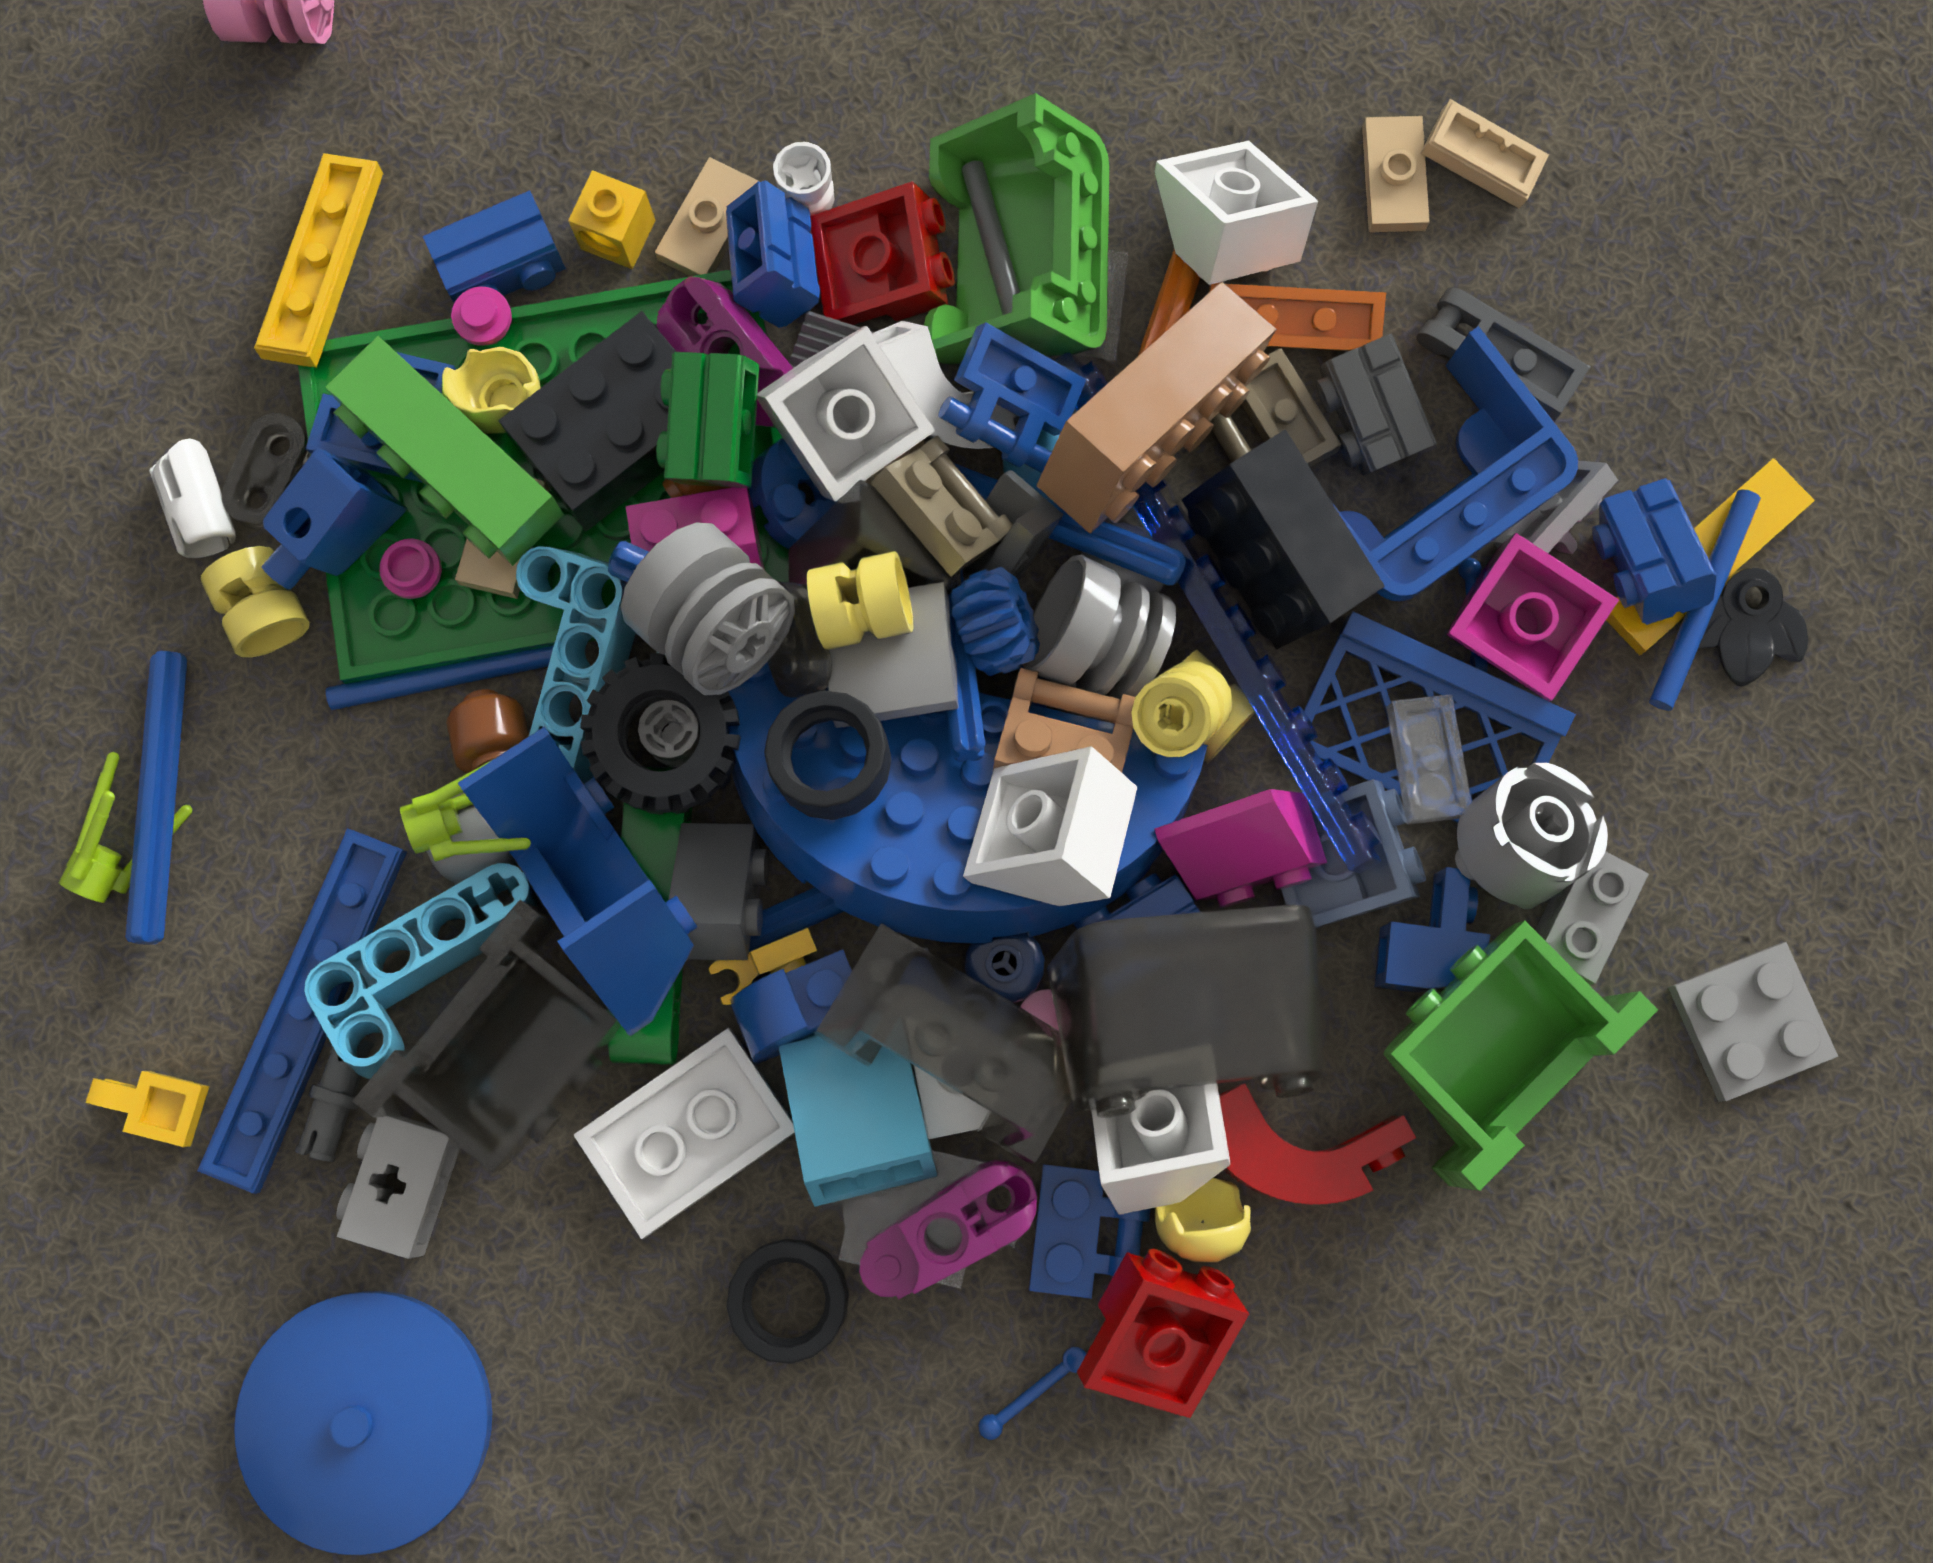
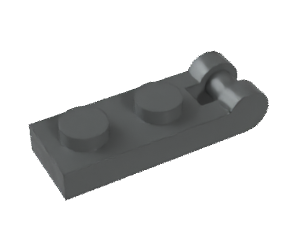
M1454 287L1446 289L1437 303L1438 314L1434 320H1427L1416 335V339L1421 346L1436 355H1445L1451 358L1466 338L1455 331L1459 323H1466L1474 329L1479 326L1553 421H1556L1591 367L1467 292Z

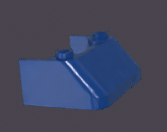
M1479 326L1468 333L1445 365L1479 408L1478 412L1463 423L1456 436L1458 455L1472 474L1385 537L1380 534L1366 516L1354 511H1338L1385 586L1376 593L1388 600L1406 601L1417 596L1560 493L1571 483L1578 470V457L1572 444Z
M544 726L458 782V784L498 838H528L531 841V846L528 849L509 851L518 863L564 936L557 941L560 947L631 1037L653 1021L694 947L688 934L698 927L676 895L667 902L663 900L604 815L615 807L599 783L593 777L583 784Z

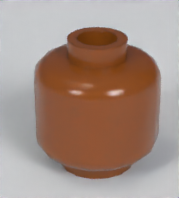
M490 689L469 693L463 701L450 711L446 721L457 768L466 774L497 758L529 737L523 706L513 697L498 694V692Z

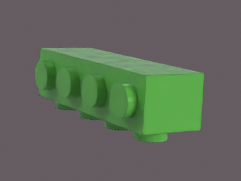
M379 336L325 386L340 404L333 414L359 439H362L368 432L383 446L376 454L402 479L410 472L420 479L426 486L419 491V494L440 515L447 519L455 512L469 525L462 534L488 559L498 552L513 566L564 515L548 491Z

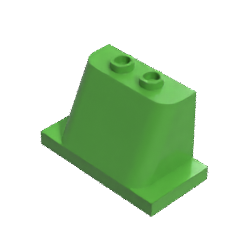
M1526 921L1515 923L1507 928L1484 950L1476 944L1465 952L1450 968V971L1456 978L1439 994L1434 988L1428 990L1407 1010L1406 1015L1411 1019V1022L1393 1039L1383 1052L1386 1059L1455 1142L1431 1167L1448 1186L1480 1191L1525 1146L1515 1135L1593 1056L1614 1055L1658 1011L1640 991L1601 997Z

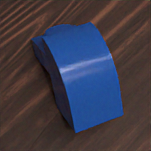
M1445 867L1434 874L1429 926L1391 921L1380 927L1374 987L1418 993L1427 992L1432 988L1437 990L1446 987L1456 978L1450 971V968L1465 952L1476 944L1482 950L1488 946L1490 934L1466 931V923L1472 924L1476 916L1478 891L1476 887H1470V879L1465 877L1458 868Z
M844 950L830 954L785 973L784 969L774 972L742 989L730 1000L735 1018L755 1065L779 1056V1047L782 1045L801 1041L809 1037L811 1033L867 1011V1006Z

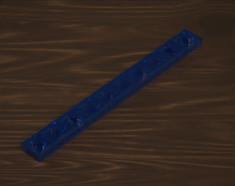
M1070 352L1064 353L1054 360L1087 379L1076 404V411L1108 384L1093 361L1083 365ZM1165 478L1155 487H1151L1145 482L1135 491L1139 498L1133 505L1134 509L1153 541L1183 553L1186 565L1178 580L1179 585L1348 870L1359 874L1381 862L1373 848L1381 843L1376 829L1362 810L1355 815L1352 813L1342 796V793L1350 789L1347 781L1331 758L1323 762L1321 761L1310 742L1318 737L1313 724L1299 705L1292 710L1279 691L1287 685L1280 669L1268 654L1262 658L1259 657L1249 638L1257 634L1250 619L1238 603L1229 607L1219 588L1227 584L1224 576L1209 554H1205L1201 558L1199 557L1189 540L1197 535V532L1192 527L1188 516L1178 504L1170 508L1160 490L1168 486Z

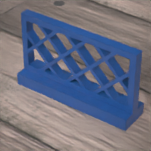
M1352 611L1343 623L1337 636V641L1288 744L1367 781L1372 779L1381 781L1384 789L1390 790L1394 788L1399 796L1458 823L1463 811L1446 803L1462 798L1466 808L1472 802L1471 794L1488 789L1508 772L1497 740L1520 733L1541 743L1531 765L1533 763H1549L1560 738L1566 736L1576 714ZM1345 653L1368 663L1375 687L1343 697L1335 673ZM1379 668L1399 678L1384 683ZM1410 682L1422 688L1430 712L1398 723L1386 689ZM1330 685L1335 701L1320 706ZM1378 693L1390 726L1358 737L1346 704ZM1434 694L1454 704L1439 709ZM1335 707L1339 708L1350 738L1349 741L1327 748L1305 738L1316 714ZM1464 707L1477 714L1485 737L1453 748L1442 714ZM1433 718L1445 752L1413 762L1401 729ZM1489 720L1509 729L1494 734ZM1393 732L1405 766L1385 773L1369 768L1360 743ZM1488 744L1499 777L1468 788L1456 755ZM1352 746L1358 762L1337 753V751ZM1447 758L1459 791L1436 799L1423 792L1415 769ZM1407 772L1412 787L1391 777Z

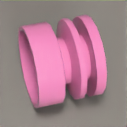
M203 0L204 9L212 30L221 41L266 43L274 32L279 41L284 43H297L301 39L303 43L325 44L331 36L334 0Z

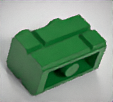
M672 353L671 369H666L661 379V398L663 404L669 407L667 431L660 433L657 441V460L659 466L665 469V479L684 485L751 488L759 378L758 363L739 354Z

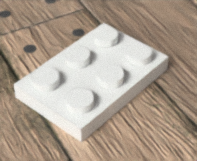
M727 1028L574 1134V1137L640 1238L644 1239L794 1135L795 1132L791 1117L732 1029Z

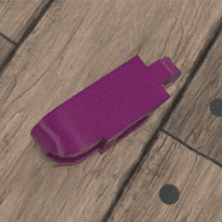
M690 276L672 289L666 302L658 311L659 315L657 316L656 326L676 352L728 354L732 345L737 343L740 355H744L759 364L758 393L793 369L748 311L733 301V293L721 283ZM701 308L707 313L706 316L708 317L704 325L698 324L697 316ZM757 400L755 425L776 428Z
M994 1159L978 1165L903 1214L899 1220L868 1239L866 1243L868 1246L861 1257L859 1268L863 1284L870 1292L880 1297L897 1296L899 1300L912 1292L914 1294L1017 1240L1030 1228L1036 1215L1037 1192L1032 1178L1023 1167L1009 1160ZM997 1186H1003L1011 1193L1012 1199L1006 1209L996 1210L988 1204L987 1195ZM948 1218L960 1227L962 1238L956 1246L949 1249H940L928 1240L926 1234L927 1225L933 1220Z

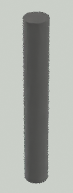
M971 161L962 167V174L1002 315L1012 312L1013 295L1020 293V289L984 164L981 161Z

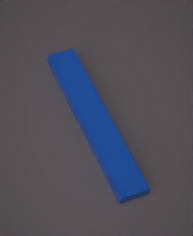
M347 828L200 1163L198 1172L253 1194L261 1192L327 1039L325 1031L307 1001L304 992L305 981L310 971L319 963L373 932L407 851ZM351 982L340 983L331 990L328 995V1006L342 1004Z

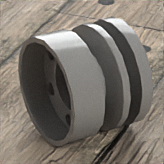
M696 522L675 530L657 543L641 560L625 586L621 611L624 622L660 654H666L667 662L684 675V678L703 695H720L743 684L756 674L776 653L789 632L795 614L794 597L775 579H772L757 563H750L749 556L714 524Z
M1083 555L1072 556L1050 580L1037 603L1033 617L1039 628L1037 635L1040 642L1039 653L1035 655L1034 660L1023 664V667L1039 672L1038 677L1043 680L1067 686L1076 682V688L1118 699H1122L1123 694L1136 697L1141 689L1156 677L1163 664L1176 624V605L1170 597L1158 591L1149 592L1145 585L1137 581L1127 582L1121 587V579L1116 571Z

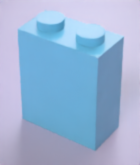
M900 1016L883 1021L881 1017L865 1019L856 1024L854 1028L829 1034L814 1032L801 1041L779 1047L803 1180L814 1207L937 1177L913 1065Z

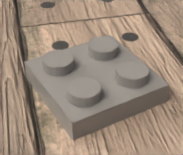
M1787 942L1776 944L1668 987L1718 1102L1731 1100L1838 1057Z

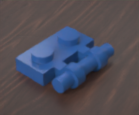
M985 322L976 327L954 379L955 382L974 392L969 405H966L952 396L947 397L940 408L938 417L955 426L956 434L972 443L979 439L1002 452V459L1012 465L1021 467L1025 464L1042 473L1052 451L1036 443L1040 432L1044 430L1053 436L1060 435L1066 421L1074 412L1087 379ZM996 404L1020 417L1014 430L991 418Z
M1043 1164L1029 1291L1092 1299L1094 1273L1111 1275L1113 1278L1126 1252L1140 1256L1143 1222H1150L1151 1208L1119 1215L1109 1197H1103V1187L1101 1186L1099 1171ZM1100 1216L1119 1218L1115 1255L1097 1253Z

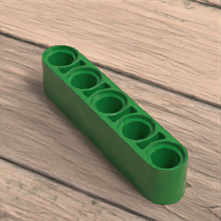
M645 767L659 772L675 769L668 767ZM624 803L621 840L648 879L653 883L663 900L667 902L669 900L681 823H692V807L689 808V812L681 814L667 812L659 815L651 814L638 808L635 809ZM683 967L653 1021L631 1037L610 1012L608 1048L612 1063L675 1064L679 1043Z

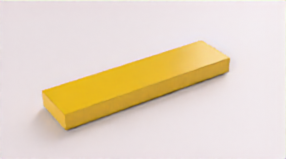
M323 153L254 346L261 359L317 368L383 176L377 161Z
M1774 458L1738 489L1755 492L1761 499L1728 578L1815 501ZM1737 491L1694 528L1708 559ZM1619 599L1606 621L1640 656L1681 621L1686 612L1681 613L1679 611L1673 617L1646 625L1642 623L1634 605L1625 608Z

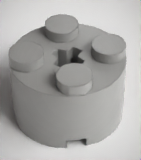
M1533 763L1529 767L1518 769L1516 767L1507 772L1466 806L1458 822L1457 842L1459 849L1455 854V861L1458 869L1465 877L1476 880L1491 895L1504 902L1517 905L1520 908L1532 909L1540 903L1549 900L1598 865L1604 856L1607 846V826L1603 816L1598 820L1596 819L1588 803L1594 796L1581 780L1556 765Z

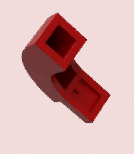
M1245 1083L1236 1085L1219 1094L1231 1163L1223 1171L1249 1189L1283 1201L1310 1205L1332 1204L1373 1191V1188L1361 1167L1368 1164L1371 1171L1376 1172L1392 1165L1406 1156L1401 1146L1416 1139L1405 1116L1400 1115L1391 1116L1332 1148L1308 1151L1284 1141L1270 1128Z

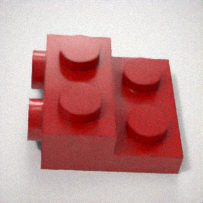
M913 181L810 216L811 234L813 237L824 316L855 325L886 314L895 321L928 312L945 304L948 305L946 288L954 286L955 275L947 254L939 252L937 234L946 231L944 213L936 198L931 199Z
M1149 1249L1145 1258L1126 1252L1098 1303V1307L1106 1320L1077 1370L1084 1388L1191 1418L1249 1316V1312L1233 1290L1235 1287L1233 1281L1221 1271L1209 1266H1202L1197 1275L1184 1271L1176 1259L1157 1249Z

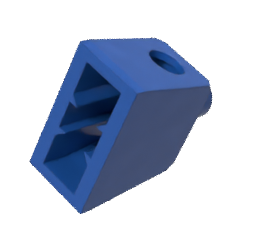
M318 447L263 519L264 528L281 544L261 567L275 582L288 590H291L311 567L338 576L344 573L404 514L407 508L367 470Z

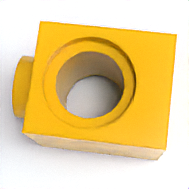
M593 170L568 220L581 250L632 270L656 221L646 191Z

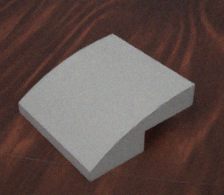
M944 582L908 588L913 612V632L877 639L869 631L864 633L861 642L858 644L830 650L825 649L829 691L847 693L869 706L879 721L958 709L956 658L951 646L949 597ZM833 721L836 728L850 726L844 722Z

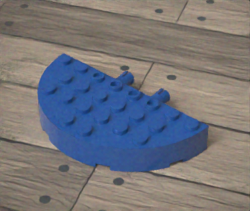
M779 647L776 653L756 674L740 686L728 691L734 701L740 720V725L728 726L729 734L741 737L739 750H732L736 761L732 771L733 780L752 824H754L757 833L774 856L803 884L808 881L819 891L834 899V905L846 913L887 930L940 942L988 943L992 942L993 937L1011 936L1026 932L1028 937L1037 936L1079 921L1122 896L1149 871L1151 864L1164 850L1158 842L1155 828L1183 819L1197 784L1208 745L1203 744L1197 750L1183 757H1165L1152 752L1141 743L1133 728L1122 774L1137 786V791L1111 897L1057 906L973 884L963 877L1012 700L979 693L985 737V754L977 761L966 760L958 762L951 756L946 710L880 721L885 731L892 757L887 783L876 800L857 814L829 820L809 817L789 805L769 776L764 754L768 730L783 708L800 696L823 690L829 691L826 657ZM1034 702L1031 703L1029 713L1113 734L1115 726L1113 723L1048 709L1046 705ZM833 721L816 724L802 733L793 746L791 755L793 771L802 783L814 790L829 791L844 787L855 779L864 767L866 756L864 740L857 730L851 726L836 728Z

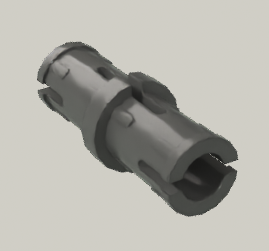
M362 1039L357 1046V1057L368 1058L375 1043ZM333 1046L320 1083L312 1084L309 1096L314 1098L299 1144L295 1148V1152L301 1155L310 1154L309 1157L327 1162L335 1161V1154L350 1110L358 1109L361 1097L357 1096L356 1092L362 1076L358 1075L340 1058Z

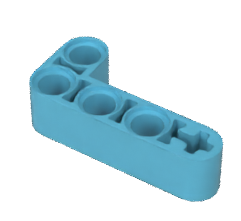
M538 546L529 549L521 556L516 570L518 586L527 597L563 609L564 612L529 736L545 726L584 784L592 779L594 775L589 769L591 766L589 759L583 755L580 741H585V731L580 728L581 718L577 723L572 720L569 713V704L572 698L577 695L582 703V714L588 715L591 705L587 702V699L593 689L599 692L606 682L602 677L611 669L618 673L626 668L624 661L629 659L636 634L624 622L621 611V602L625 586L628 582L610 575L608 572V562L573 551ZM557 562L560 567L561 577L558 585L552 589L548 582V572L551 566ZM611 578L614 582L616 593L613 602L606 607L602 601L601 592L604 583ZM594 637L599 646V656L591 666L586 659L585 648L588 641ZM562 736H573L574 740L562 739Z
M497 863L488 866L313 968L305 981L304 992L310 1007L340 1058L358 1075L367 1079H381L397 1070L404 1058L405 1046L386 1009L530 924L537 913V899L528 879L518 867L509 863ZM507 889L513 896L514 901L507 906H503L497 895ZM476 905H479L487 918L481 923L472 910ZM452 919L465 920V928L458 937L449 941L437 939L438 931L445 922ZM399 950L410 951L409 961L404 968L394 973L383 972L384 962L390 954ZM343 982H353V993L345 1003L338 1006H328V995L336 985ZM382 1033L384 1038L380 1050L369 1058H358L357 1046L366 1035Z

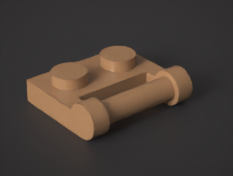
M1020 668L995 756L993 770L1001 766L1092 746L1122 773L1133 732L1131 711L1135 697L1123 694L1122 699L1074 688L1039 679V672ZM1034 702L1115 723L1113 734L1029 713L1031 703Z

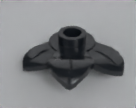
M1744 568L1736 571L1727 579L1699 648L1717 646L1726 674L1736 686L1743 687L1764 674L1772 663L1774 655L1787 661H1802L1808 645L1807 626L1802 613L1783 601L1782 587L1772 573L1761 568ZM1755 586L1760 590L1762 600L1756 608L1752 609L1747 605L1745 596L1747 591Z

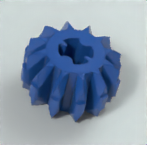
M1003 567L990 571L985 569L970 575L969 579L958 583L957 587L952 590L951 602L953 608L951 614L958 628L956 633L962 639L964 652L971 655L973 665L989 676L1001 672L1007 674L1022 668L1023 664L1035 659V655L1039 653L1040 647L1037 636L1039 628L1034 621V610L1027 601L1026 592L1021 590L1018 579Z

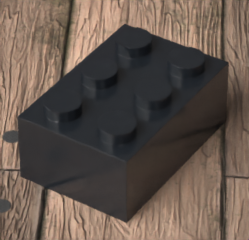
M643 311L639 312L498 420L517 449L586 532L665 471V469L659 466L657 460V441L660 433L667 431L669 407L663 404L661 398V379L663 372L666 369H671L672 353L676 351Z
M1286 429L1230 463L1181 499L1188 510V518L1192 527L1200 536L1206 538L1220 560L1223 576L1230 585L1239 590L1252 611V618L1256 628L1264 637L1271 640L1276 650L1333 622L1385 587Z

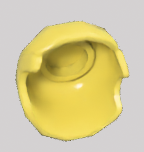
M501 346L481 351L470 349L467 352L465 362L459 369L453 370L446 367L442 373V395L485 434L506 433L498 420L541 388L536 369L520 352Z
M1212 1178L1182 1202L1155 1207L1157 1233L1166 1247L1172 1252L1177 1253L1181 1258L1193 1262H1219L1238 1253L1242 1249L1251 1231L1250 1206L1244 1205L1243 1209L1237 1185L1229 1181Z

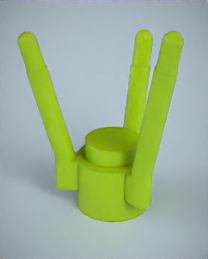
M116 752L109 753L106 758L77 845L58 882L67 890L100 903L106 902L111 890L126 894L130 887L132 860L122 869L118 866L122 855L98 844L115 800V795L110 791L119 762V754ZM183 805L174 814L173 834L192 814L193 810L190 805Z
M484 765L434 792L413 798V803L400 807L402 821L415 854L431 850L435 862L455 855L526 850L531 846V841L528 838H499L453 842V835L463 833L457 811L473 805L465 793L453 798L463 792L458 782Z

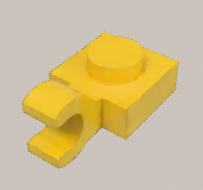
M806 928L749 952L748 960H717L707 969L710 975L725 969L731 970L737 975L738 986L736 990L720 997L722 1005H731L730 1000L732 997L751 985L756 976L768 971L772 974L781 969H784L785 973L804 966L806 962L803 956L817 951L809 929Z
M141 1071L137 1087L111 1079L101 1080L93 1078L85 1103L128 1113L122 1132L181 1147H191L210 1086L151 1071Z

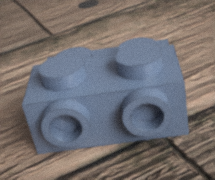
M1372 779L1308 801L1327 863L1309 869L1312 877L1311 880L1281 889L1295 934L1304 933L1420 897L1416 884L1426 881L1425 871L1416 848L1413 846L1404 849L1397 826L1406 823V815L1400 797L1394 788L1385 791L1381 781Z

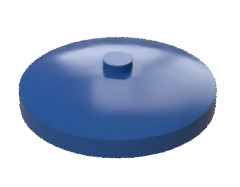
M384 1291L348 1293L326 1299L299 1312L284 1323L258 1352L243 1381L235 1413L234 1431L238 1463L244 1481L260 1509L276 1526L297 1541L329 1553L343 1555L380 1553L400 1547L427 1533L443 1521L467 1495L477 1479L489 1447L492 1430V1401L488 1379L475 1348L456 1324L443 1313L420 1300L398 1293Z

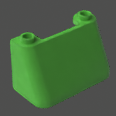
M1035 93L931 138L930 183L937 194L948 203L959 208L956 307L945 304L931 309L926 315L924 326H928L938 361L949 365L961 364L976 327L985 322L1046 357L1074 355L1101 346L1107 331L1109 158L1100 136L1081 121ZM971 161H981L984 164L1020 289V293L1013 295L1012 312L1002 315L962 174V167Z

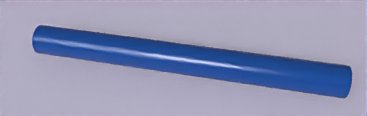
M1741 489L1735 495L1709 557V561L1717 575L1714 600L1707 606L1686 612L1649 700V703L1656 708L1666 711L1673 710L1761 498L1755 492Z
M554 646L330 686L326 688V698L330 709L337 710L544 668L549 665Z

